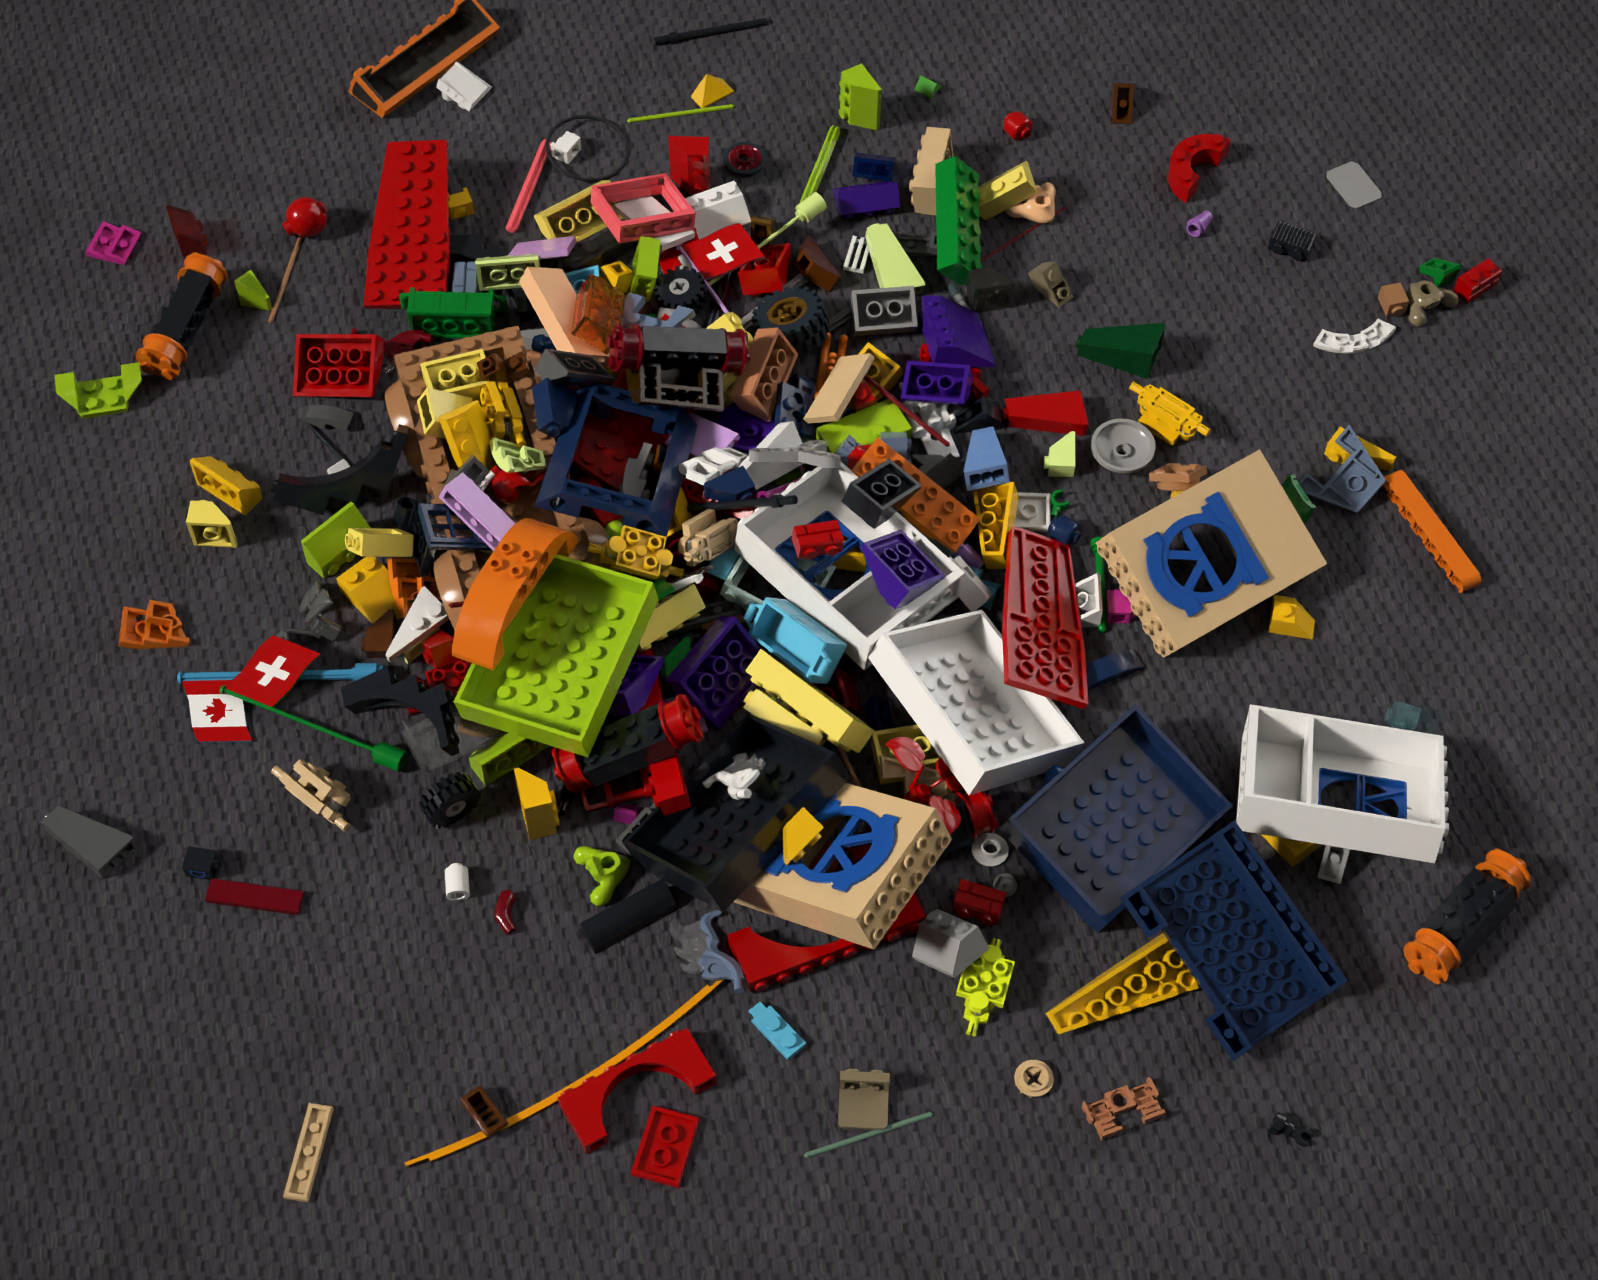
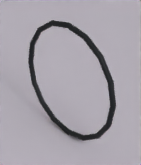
M575 115L561 120L549 131L545 142L547 157L555 169L569 178L583 182L602 181L616 176L626 166L630 155L629 142L622 130L609 120L593 115ZM575 119H593L604 122L617 130L625 141L626 156L623 164L613 173L600 178H583L569 174L560 168L550 155L549 142L553 132L562 124Z

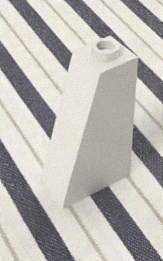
M794 421L779 423L756 448H788L801 445L802 441ZM748 455L737 468L744 466L757 490L804 463L750 462Z

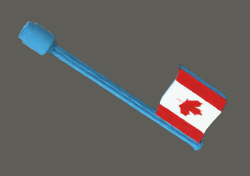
M356 663L355 668L305 670L299 680L352 679V681H356L384 668V665H379V663ZM180 671L178 673L177 681L181 685L183 683L189 700L192 728L199 743L253 742L247 728L244 701L227 693L221 694L219 691L221 686H227L240 672L183 673Z

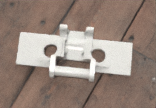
M900 383L899 387L902 392L903 383ZM905 400L902 403L914 414L919 413L921 419L950 443V446L946 447L939 440H932L931 434L906 414L912 427L913 438L921 439L927 455H942L944 461L960 458L949 431L954 428L956 418L954 414H948V404Z

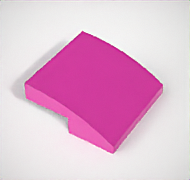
M102 221L86 250V256L125 265L142 232L123 224L119 228Z

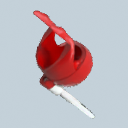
M495 465L476 486L484 491L489 483L491 492L499 501L511 504L519 499L517 489L520 486L534 487L539 481L544 479L547 469L530 482L527 479L533 476L537 470H529L523 476L519 472L507 473Z

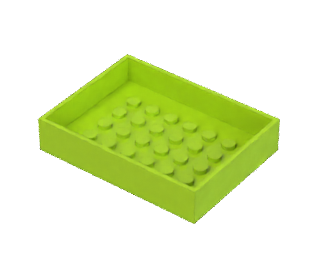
M556 554L502 635L504 655L494 671L473 663L471 664L454 700L461 718L588 757L659 600L654 583Z

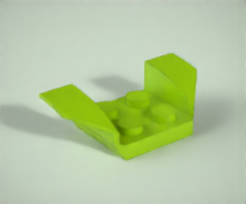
M140 362L121 365V376L77 382L74 372L54 375L56 394L74 407L83 419L127 412L128 401L142 382Z

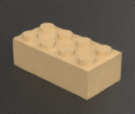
M927 127L925 135L921 137L922 149L918 150L917 153L918 164L914 165V180H910L909 191L912 192L911 205H914L916 213L936 216L935 164L953 157L951 129Z

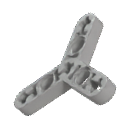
M810 440L797 447L749 449V461L756 463L801 462L822 468H839L841 463V456L827 452V442L823 440Z

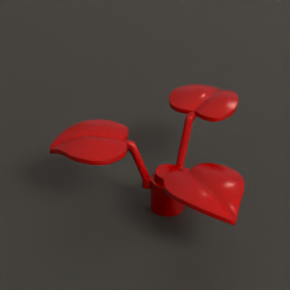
M907 737L891 739L885 745L892 750L897 760L905 769L910 772H917L912 784L908 786L910 790L904 794L903 799L922 805L928 803L929 807L935 808L948 833L951 835L960 825V813L950 800H942L940 796L930 797V790L943 781L946 782L952 791H961L964 789L941 757L936 761V769L942 777L930 786L923 783L916 784L924 769V764L921 761L925 758V754L922 748L914 740Z

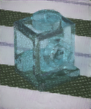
M1395 700L1392 708H1387L1384 721H1388L1387 725L1392 728L1415 731L1422 708Z

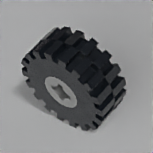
M677 266L674 271L671 268L668 269L666 275L662 273L660 275L661 280L657 278L656 285L654 286V294L659 309L660 307L676 309L678 306L693 309L696 315L699 313L698 309H704V303L707 304L708 293L704 278L700 272H696L694 268L689 270L688 266H684L683 269Z
M456 772L455 775L451 773L447 775V778H440L438 783L434 782L431 784L430 789L424 791L425 795L420 797L419 808L433 827L441 828L443 826V828H446L449 824L464 818L466 814H471L473 812L472 808H476L478 806L477 802L481 800V793L469 775L464 772L462 774Z

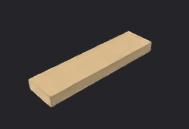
M308 1104L285 1187L284 1199L309 1202L334 1110L332 1106Z

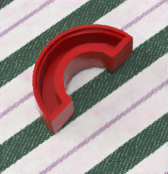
M1199 134L1184 139L1174 148L1170 158L1167 177L1171 190L1179 199L1187 203L1197 191L1200 176L1192 168L1200 164L1218 166L1228 155L1231 139L1220 134Z

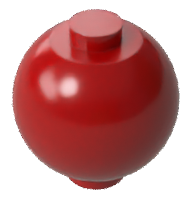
M298 198L287 208L286 221L282 225L291 237L295 234L303 238L314 237L321 233L326 225L327 215L325 212H327V208L322 201L318 202L314 198Z

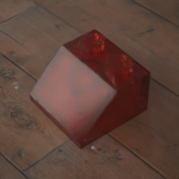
M171 205L166 206L172 230L183 259L185 260L193 252L202 255L207 254L206 246H209L206 234H201L204 230L200 219L196 220L193 212Z

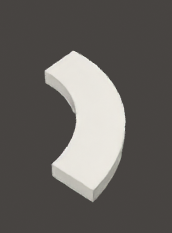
M1377 319L1370 327L1361 331V333L1350 336L1349 334H1338L1322 329L1313 346L1334 353L1363 352L1385 342L1394 333L1396 326Z

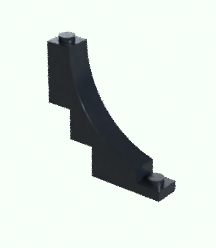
M399 424L397 431H392L390 442L380 440L367 456L339 472L316 477H299L280 473L278 480L274 479L271 485L270 492H273V501L324 515L330 496L356 504L362 485L388 492L408 435L407 426Z

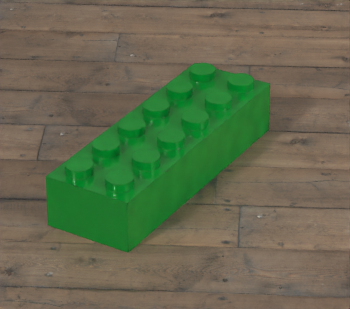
M954 156L935 164L937 270L957 285H966L981 279L979 175L965 162Z

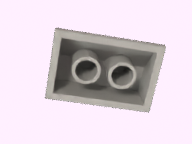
M936 909L930 912L927 918L919 924L912 957L918 962L955 978L984 954L989 947L978 926Z

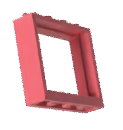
M666 173L592 186L591 204L618 243L636 241L640 239V236L652 238L694 230L696 213ZM662 194L674 212L621 221L609 203Z

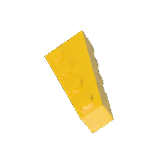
M1014 482L973 490L976 516L980 518L978 528L981 553L987 569H1006L1008 532L1015 525L1019 498Z

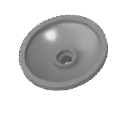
M1109 420L1101 424L1092 436L1091 450L1094 458L1104 468L1113 472H1137L1145 468L1152 461L1155 454L1156 445L1153 435L1144 425L1134 420Z

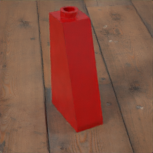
M1080 390L1006 398L1005 407L1001 408L1002 419L1007 421L1008 427L1063 434L1075 431V435H1087L1088 420Z

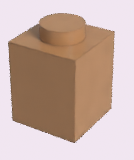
M1401 282L1381 286L1378 300L1386 317L1392 315L1398 317L1406 313L1409 299Z

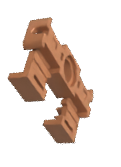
M1147 1077V1083L1131 1089L1125 1085L1105 1093L1104 1099L1089 1105H1086L1085 1101L1082 1103L1081 1108L1083 1113H1086L1088 1123L1093 1124L1095 1120L1094 1126L1101 1141L1122 1133V1126H1116L1113 1121L1115 1120V1115L1135 1107L1137 1111L1141 1110L1143 1124L1165 1116V1110L1161 1109L1157 1101L1159 1093L1150 1077ZM1115 1096H1123L1127 1104L1119 1107L1114 1104L1113 1098Z

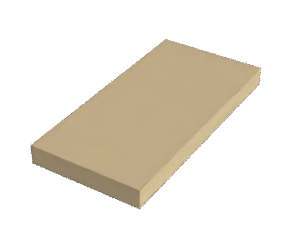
M871 353L839 358L803 418L807 424L838 421L875 359Z

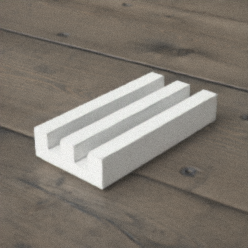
M857 236L852 237L843 270L864 273L870 253L868 245L866 246L860 269L856 267L862 247L867 245L865 238L857 239ZM858 243L852 267H849L855 244Z

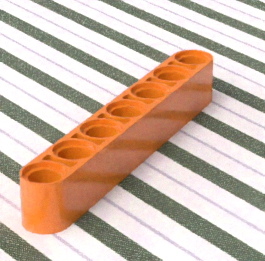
M1398 470L1384 476L1386 482L1382 487L1388 492L1386 493L1387 496L1399 507L1398 511L1404 519L1410 522V527L1417 536L1421 537L1426 549L1433 553L1440 568H1444L1447 572L1446 576L1451 583L1455 584L1460 590L1458 592L1463 593L1480 585L1482 581L1480 573L1403 470Z

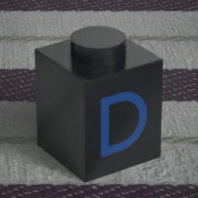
M188 846L182 869L186 877L211 880V878L214 879L215 873L220 872L222 862L216 850Z

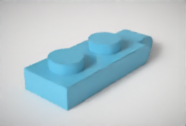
M758 1002L748 1011L754 1017L751 1022L787 1060L806 1046V1042L772 1006L769 1005L766 1008L761 1002Z

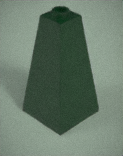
M1153 323L1085 329L1083 336H1079L1076 341L1075 348H1078L1077 356L1148 379L1162 347L1166 324Z

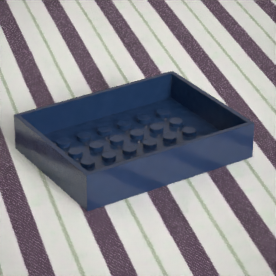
M1135 704L1016 811L999 830L1079 916L1098 933L1126 907L1120 897L1173 863L1233 805Z

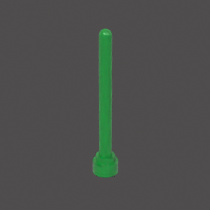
M1094 537L1091 539L1090 544L1091 551L1095 555L1096 573H1099L1101 578L1102 617L1098 630L1101 633H1105L1107 631L1104 558L1099 555L1096 542L1103 537Z

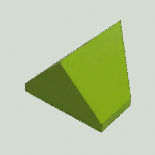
M251 270L234 281L241 306L263 310L272 309L270 297Z

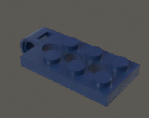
M793 374L787 383L781 382L777 384L774 428L779 423L794 421L802 444L812 440L813 423L807 424L803 419L815 400L816 386L813 381L798 374Z

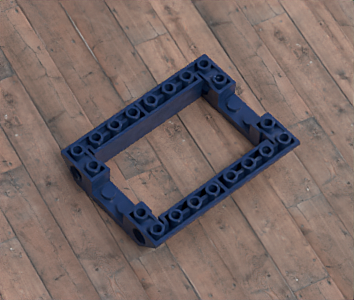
M596 382L576 391L578 392V399L569 428L558 436L535 507L579 518L582 506L584 505L625 516L623 526L626 525L667 537L684 474L679 472V465L689 458L697 424L684 408L635 403L629 391ZM613 408L654 418L652 432L671 435L653 501L568 479L589 414L610 420Z

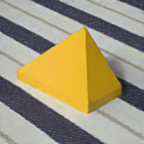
M706 74L691 95V98L701 108H705L732 94L734 90L723 79Z

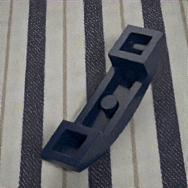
M1125 650L1107 655L1086 665L1087 689L1090 690L1123 674L1128 676L1145 668L1134 650Z

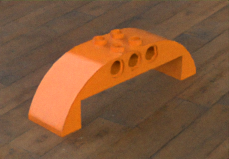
M524 518L514 524L501 539L468 591L455 628L452 656L494 671L504 655L502 635L556 554L569 557L579 542L576 534L532 518Z

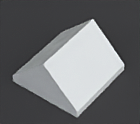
M1096 573L1075 583L1082 627H1098L1101 622L1100 574Z

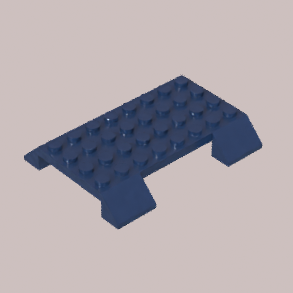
M1235 820L1120 897L1147 938L1159 930L1163 932L1213 1004L1216 1011L1204 1021L1232 1061L1249 1051L1256 1043L1320 998L1330 994L1347 982L1345 976Z

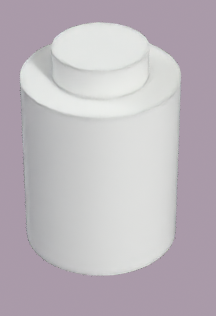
M453 863L445 869L446 898L448 900H462L470 896L468 868L463 866V864Z

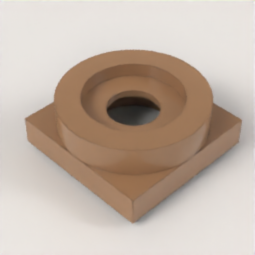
M1168 463L1150 472L1149 480L1157 482V488L1161 490H1187L1200 483V477L1207 474V466L1201 464L1181 465V463Z

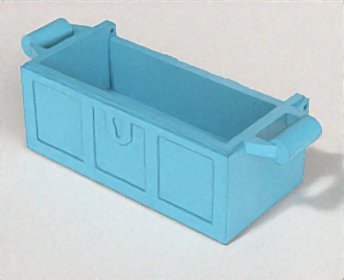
M766 597L762 605L751 602L743 617L750 628L748 632L750 636L770 653L786 663L787 666L803 676L806 682L828 684L847 646L846 643L787 599ZM759 608V611H758V613H757V615H756V617H755V619H754V621H753V623H752L751 621H752V619H753V617H754V615H755L757 609Z

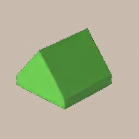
M920 75L915 91L931 99L941 88V85Z

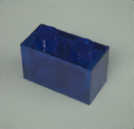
M856 153L852 177L892 182L896 157Z

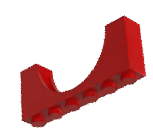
M688 1028L682 1031H674L662 1042L657 1041L650 1044L647 1050L639 1054H631L623 1063L611 1065L604 1070V1073L597 1077L591 1076L584 1080L582 1085L574 1089H566L557 1098L559 1107L586 1154L609 1143L608 1135L602 1122L604 1105L611 1091L627 1077L646 1071L664 1072L683 1081L695 1095L717 1084L716 1074Z

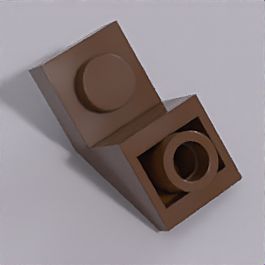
M522 351L504 361L496 353H493L477 362L483 381H514L531 372L526 355Z

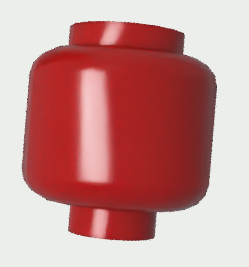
M1020 111L1011 112L1004 119L1003 129L1013 140L1019 141L1027 139L1031 135L1033 123L1024 113Z

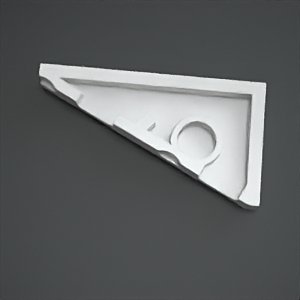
M425 586L419 591L385 654L389 662L396 659L449 620L444 605Z

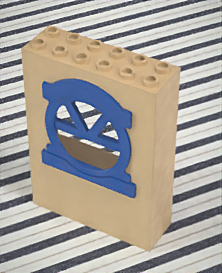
M1260 449L1113 530L1096 542L1099 555L1106 560L1109 565V572L1113 577H1116L1120 584V591L1124 596H1127L1133 613L1142 622L1144 632L1151 637L1155 651L1161 654L1163 658L1327 564ZM1208 524L1220 530L1237 559L1235 571L1224 586L1188 526ZM1180 532L1190 551L1169 550L1170 543L1177 533ZM1168 559L1197 561L1184 587L1172 576L1168 567ZM1202 571L1214 591H1193Z
M845 783L814 816L824 827L819 832L822 837L813 846L808 843L802 849L805 854L796 863L792 860L786 865L783 862L782 850L738 896L734 903L875 949L904 906L909 902L916 889L923 882L928 872L936 864L945 848L948 847L952 838L935 808ZM850 816L851 819L813 870L807 868L843 818ZM863 820L872 828V831L869 833L853 835ZM872 843L867 854L855 865L851 863L843 851V848ZM835 858L838 859L844 869L839 872L825 873Z

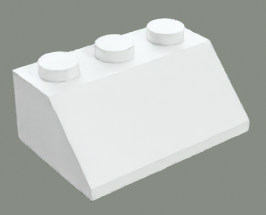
M735 181L685 198L696 213L694 228L697 230L699 239L733 224L740 223L742 226L751 223L743 194Z

